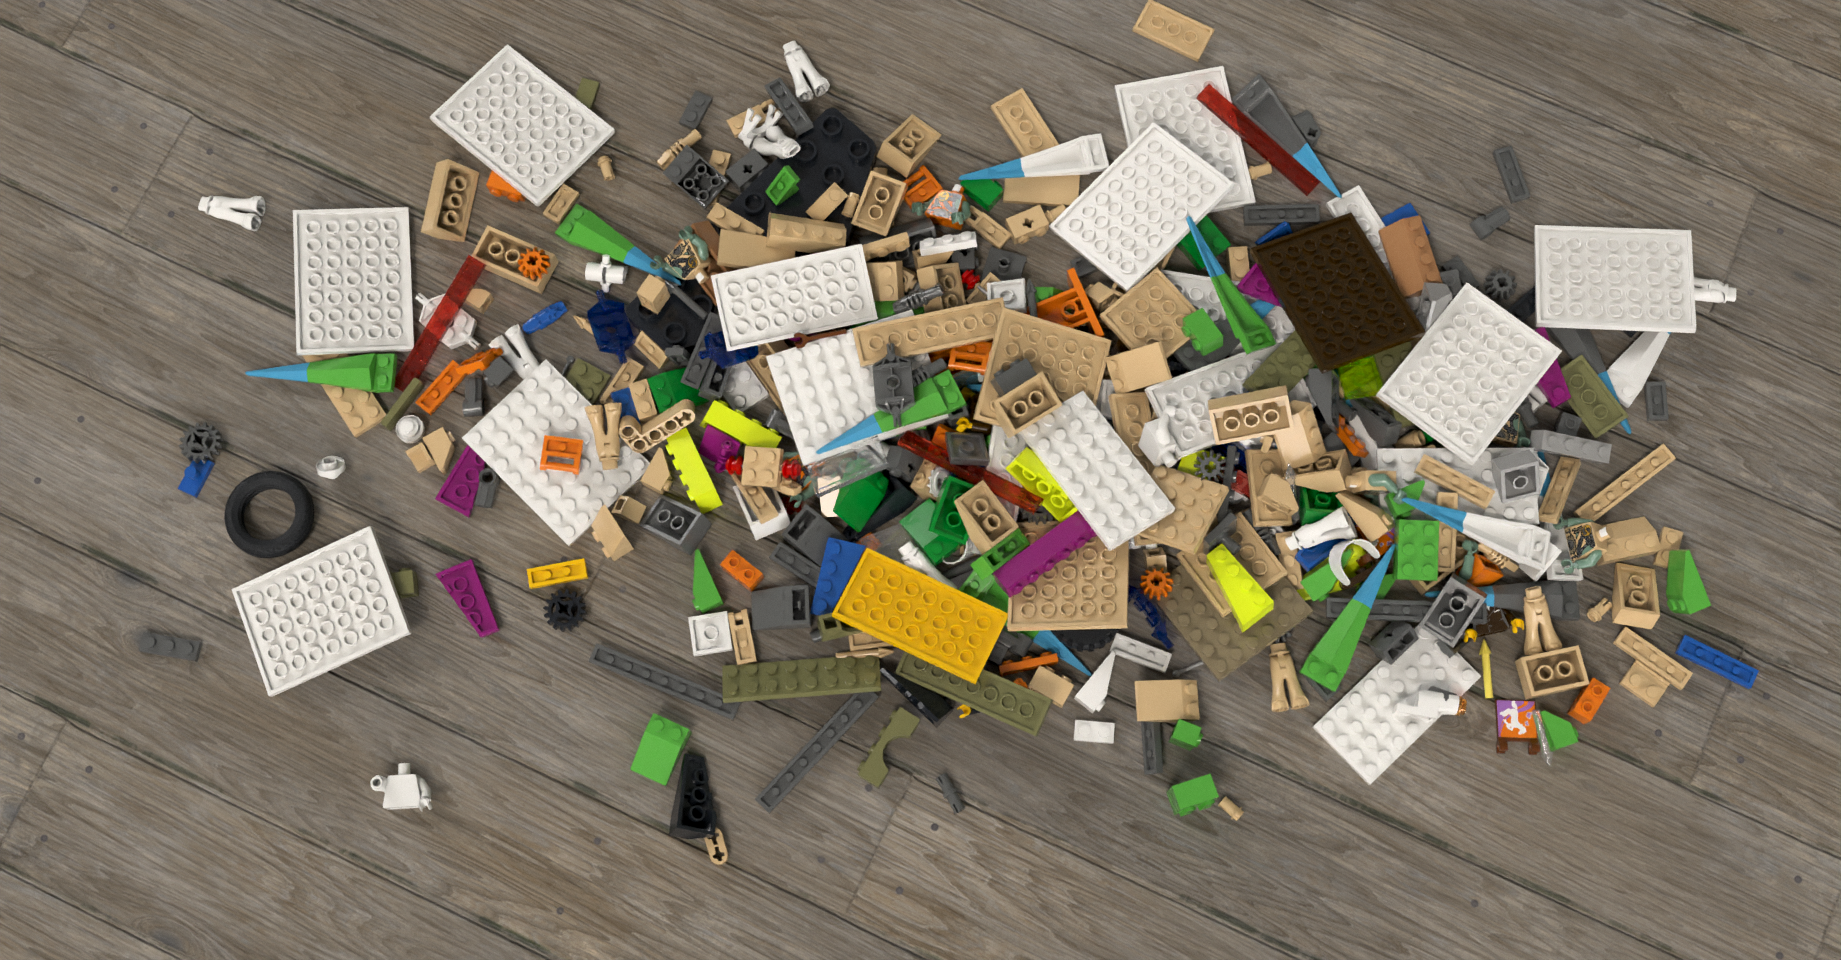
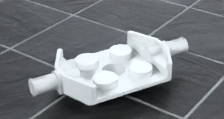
M421 292L416 295L415 299L423 304L419 319L420 323L450 349L464 344H469L474 350H478L477 346L480 348L481 344L473 337L477 321L446 294L427 299ZM453 319L454 325L449 328L445 327V322Z

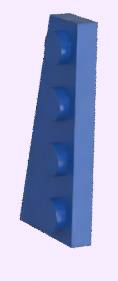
M1334 539L1310 548H1303L1295 555V559L1309 572L1329 557L1334 545L1341 541H1348V539Z
M828 537L810 611L811 614L820 616L833 613L867 546Z

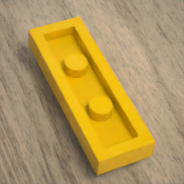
M584 558L527 569L530 589L588 579L586 560Z

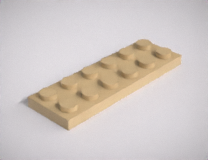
M348 354L302 355L307 363L349 357ZM321 384L355 438L379 424L386 416V412L373 392Z

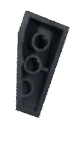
M889 470L884 474L889 480L885 496L861 532H857L850 525H847L843 531L849 542L857 541L904 513L917 499L913 492L898 477L889 474Z
M885 668L880 670V673L936 728L953 712L951 707L953 703L946 696L942 698L939 694Z
M687 753L683 756L671 814L669 836L683 839L715 836L717 816L711 801L713 798L707 782L709 779L704 757Z

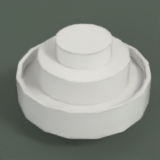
M407 415L398 421L396 433L403 442L415 443L422 439L425 433V426L419 417Z
M327 456L316 464V469L321 477L335 479L345 471L346 466L344 459L341 457Z

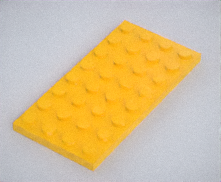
M866 548L832 613V617L976 684L1008 619V613Z

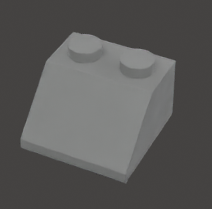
M1424 282L1416 317L1424 328L1425 334L1447 308L1448 303L1452 301V292L1447 284Z
M1530 450L1491 459L1492 476L1502 503L1540 494L1539 461Z

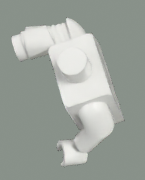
M1172 405L1165 406L1160 418L1145 423L1138 444L1139 448L1156 467L1165 464L1169 468L1180 460L1177 459L1174 453L1176 441L1168 429L1169 417H1174L1176 407Z
M410 763L398 764V775H390L388 778L376 775L371 780L373 790L385 793L384 809L419 808L421 812H423V808H426V806L429 810L432 809L430 803L431 789L419 775L410 774Z

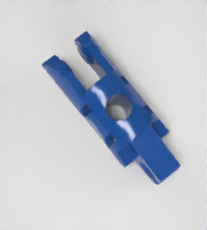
M559 301L534 314L533 318L523 324L522 329L525 334H532V332L534 333L539 329L542 330L557 321L568 310L564 303Z

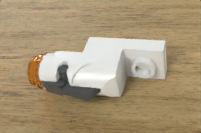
M1431 686L1428 690L1419 691L1416 694L1414 706H1412L1411 702L1400 701V704L1397 703L1394 706L1393 714L1433 721L1437 718V712H1439V715H1464L1467 700L1462 699V696H1457L1455 693Z

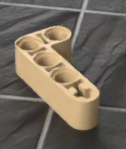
M684 399L642 426L633 416L626 415L620 419L619 435L634 452L643 453L692 423L695 419V405L691 400Z

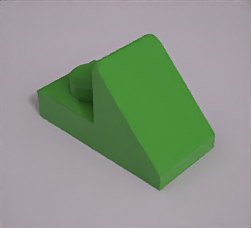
M789 165L784 166L765 192L777 206L799 190L796 184L800 178Z

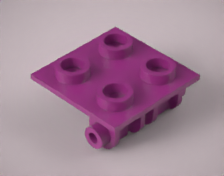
M708 424L698 453L715 462V472L722 473L726 470L725 464L727 459L731 455L736 458L741 443Z

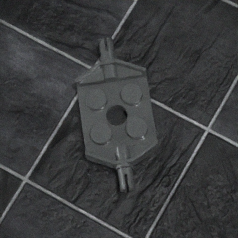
M890 343L886 344V357L872 366L875 403L877 410L893 416L894 427H901V415L916 405L913 389L912 362L896 356L895 344ZM897 379L898 384L895 387H889V380Z

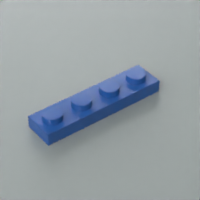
M1687 635L1682 636L1675 654L1747 689L1752 688L1759 670Z

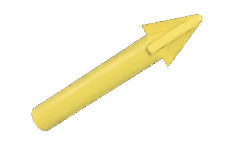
M1483 639L1479 655L1482 657L1485 698L1489 699L1493 698L1489 656L1492 653L1485 639Z

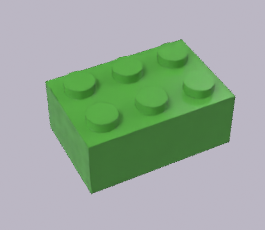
M1395 520L1394 544L1396 543L1393 557V579L1437 581L1439 521Z
M1211 773L1174 785L1166 792L1174 815L1179 814L1180 817L1191 814L1196 808L1200 811L1211 807L1219 797Z

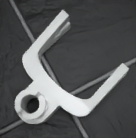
M772 104L769 105L765 123L758 128H755V126L762 117L756 114L752 121L751 118L755 111L748 108L743 130L738 138L744 142V145L749 150H752L754 139L765 136L767 128L775 126L782 117L783 113L780 111H776L773 117L776 107Z

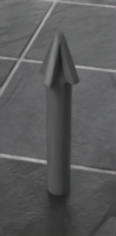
M664 279L670 294L674 293L702 319L705 320L709 314L678 287L679 284Z
M1029 279L1025 295H1028L1030 316L1038 318L1035 292L1037 291L1031 279Z

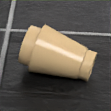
M1413 430L1397 440L1395 446L1396 449L1422 448L1426 444V439L1422 431Z

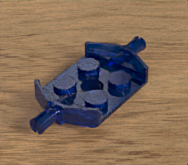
M597 290L595 293L598 303L587 311V317L597 347L601 352L617 355L619 363L623 364L624 362L625 364L628 362L625 351L635 344L636 336H633L624 310V303L607 300L604 291L600 290L599 292ZM613 327L616 329V332L609 333L606 329Z
M723 331L713 334L708 332L704 337L706 350L700 351L698 356L700 359L709 357L721 368L725 369L755 359L759 354L758 345L727 351Z
M1129 584L1128 603L1132 600L1135 601L1133 603L1139 612L1143 611L1151 628L1155 627L1154 633L1151 636L1161 641L1169 650L1174 644L1167 637L1166 620L1158 614L1157 609L1145 597L1142 589H1137Z

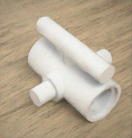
M605 254L602 255L600 263H587L585 279L600 282L602 292H609L611 283H625L628 266L612 265L610 255Z

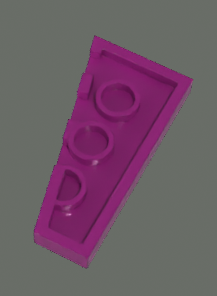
M1255 263L1236 288L1240 293L1282 308Z
M1539 327L1534 330L1550 342L1545 327ZM1556 358L1537 382V386L1553 409L1571 398Z
M469 445L466 446L435 498L438 502L470 518L480 482L479 474L486 466V462Z
M472 559L435 574L481 638L500 631Z

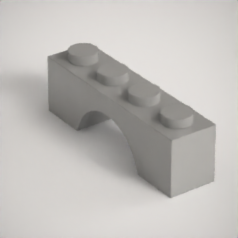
M1531 430L1529 448H1534V451L1571 456L1591 463H1609L1612 444L1547 430Z

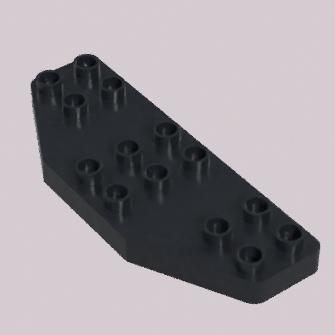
M835 108L825 110L812 123L814 127L802 133L795 140L800 146V151L793 157L786 159L778 157L727 209L765 231L763 236L767 237L769 213L812 219L806 211L834 182L847 195H849V192H853L861 198L869 174L873 171L876 163V145L870 137ZM789 165L800 178L796 184L799 190L776 206L765 191L782 168ZM845 198L824 221L844 224L846 228L845 247L850 246L856 226L851 224L853 218L841 214L847 200ZM711 223L715 231L720 236L721 228ZM795 251V258L812 253ZM675 277L681 283L678 287L708 314L712 312L719 315L718 307L715 306L696 278L682 280ZM674 293L670 294L669 299L658 315L644 307L638 296L626 308V315L630 323L639 332L643 331L663 351L666 348H672L674 345H680L688 352L693 353L707 318L705 320L702 319ZM723 332L717 344L725 342Z

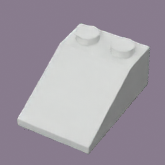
M736 485L733 487L755 540L789 526V517L776 490L762 487L779 516L761 525Z

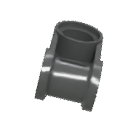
M1306 110L1291 117L1311 148L1315 147L1321 131L1311 113Z

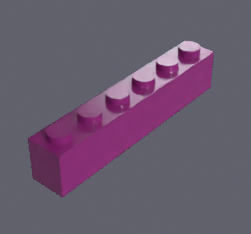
M1077 511L994 571L995 581L1009 598L1017 595L1025 586L1035 582L1040 575L1053 569L1055 564L1068 558L1070 553L1077 548L1083 547L1089 539L1096 537L1097 534L1081 513Z

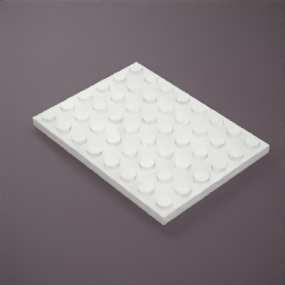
M508 44L430 116L433 123L537 207L615 134L614 128Z
M1223 66L1115 85L1114 90L1127 147L1154 122L1234 183L1235 187L1209 213L1255 205L1256 200Z
M1153 122L1049 225V228L1123 290L1128 292L1191 231L1186 221L1188 216L1197 225L1235 186L1231 180Z
M409 208L293 210L297 355L414 351Z
M1535 225L1536 327L1696 332L1691 230Z
M1466 283L1376 396L1472 466L1562 350L1469 283Z
M909 310L862 326L914 316L913 310ZM852 329L846 330V334L809 342L803 348L794 347L766 356L803 466L948 419L949 416L948 414L883 432L822 454H816L817 450L879 411L875 403L873 365L860 367ZM928 353L905 358L912 362V370L919 368L921 365L927 366L931 364ZM889 380L888 386L895 387L898 380Z
M545 359L465 434L462 439L570 547L591 527L603 505L610 509L616 503L619 495L623 496L642 478L650 462L641 453L634 452L619 435L620 460H617L618 469L603 470L602 462H599L593 429L585 412V407L591 406V404ZM604 418L605 433L607 434V420ZM545 435L584 441L579 475L567 471L540 470ZM548 456L549 462L574 464V459Z
M368 526L232 589L268 696L271 697L412 633L372 526Z

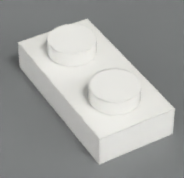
M1075 720L1074 741L1113 744L1115 723Z

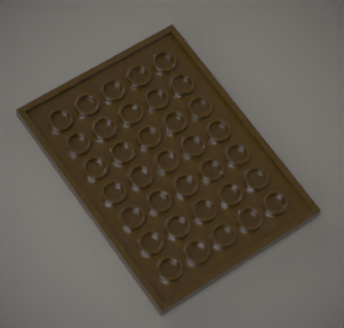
M1352 213L1336 217L1250 249V254L1321 374L1420 338L1425 334L1424 328Z

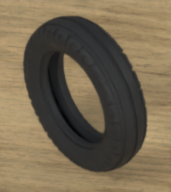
M278 471L256 473L240 482L230 494L224 513L226 530L233 543L249 555L259 558L284 556L298 548L309 535L314 522V503L307 488L295 477ZM270 489L282 490L288 493L295 505V517L290 528L280 537L271 540H260L252 537L244 523L245 509L250 500L258 493Z

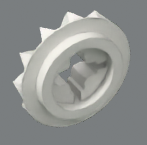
M936 467L935 470L931 471V476L928 477L930 483L927 485L930 487L929 493L933 494L934 497H938L944 478L951 476L946 467Z

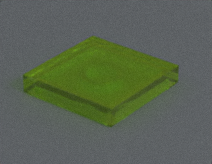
M1374 358L1361 359L1337 368L1345 400L1376 396L1383 387Z

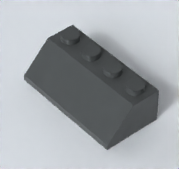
M930 217L891 228L887 237L874 233L858 238L859 244L864 245L907 232L909 236L910 247L900 252H891L884 257L872 258L867 262L902 260L903 267L907 269L914 268L912 251L920 249V241L926 238H937L935 227Z

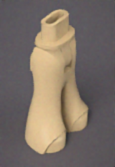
M622 403L604 404L608 426L607 434L605 433L603 406L591 405L585 407L586 415L593 429L599 462H602L603 470L618 469L617 460H620L619 422Z
M1541 586L1526 588L1523 606L1526 625L1524 654L1529 656L1540 654L1543 652L1542 648L1545 651L1561 649L1562 643L1553 628L1548 603L1545 599V594L1542 593ZM1538 624L1540 629L1541 643L1538 634Z
M1286 643L1270 645L1272 712L1289 710L1284 679L1288 687L1291 710L1309 706V701L1299 684L1290 651H1287Z

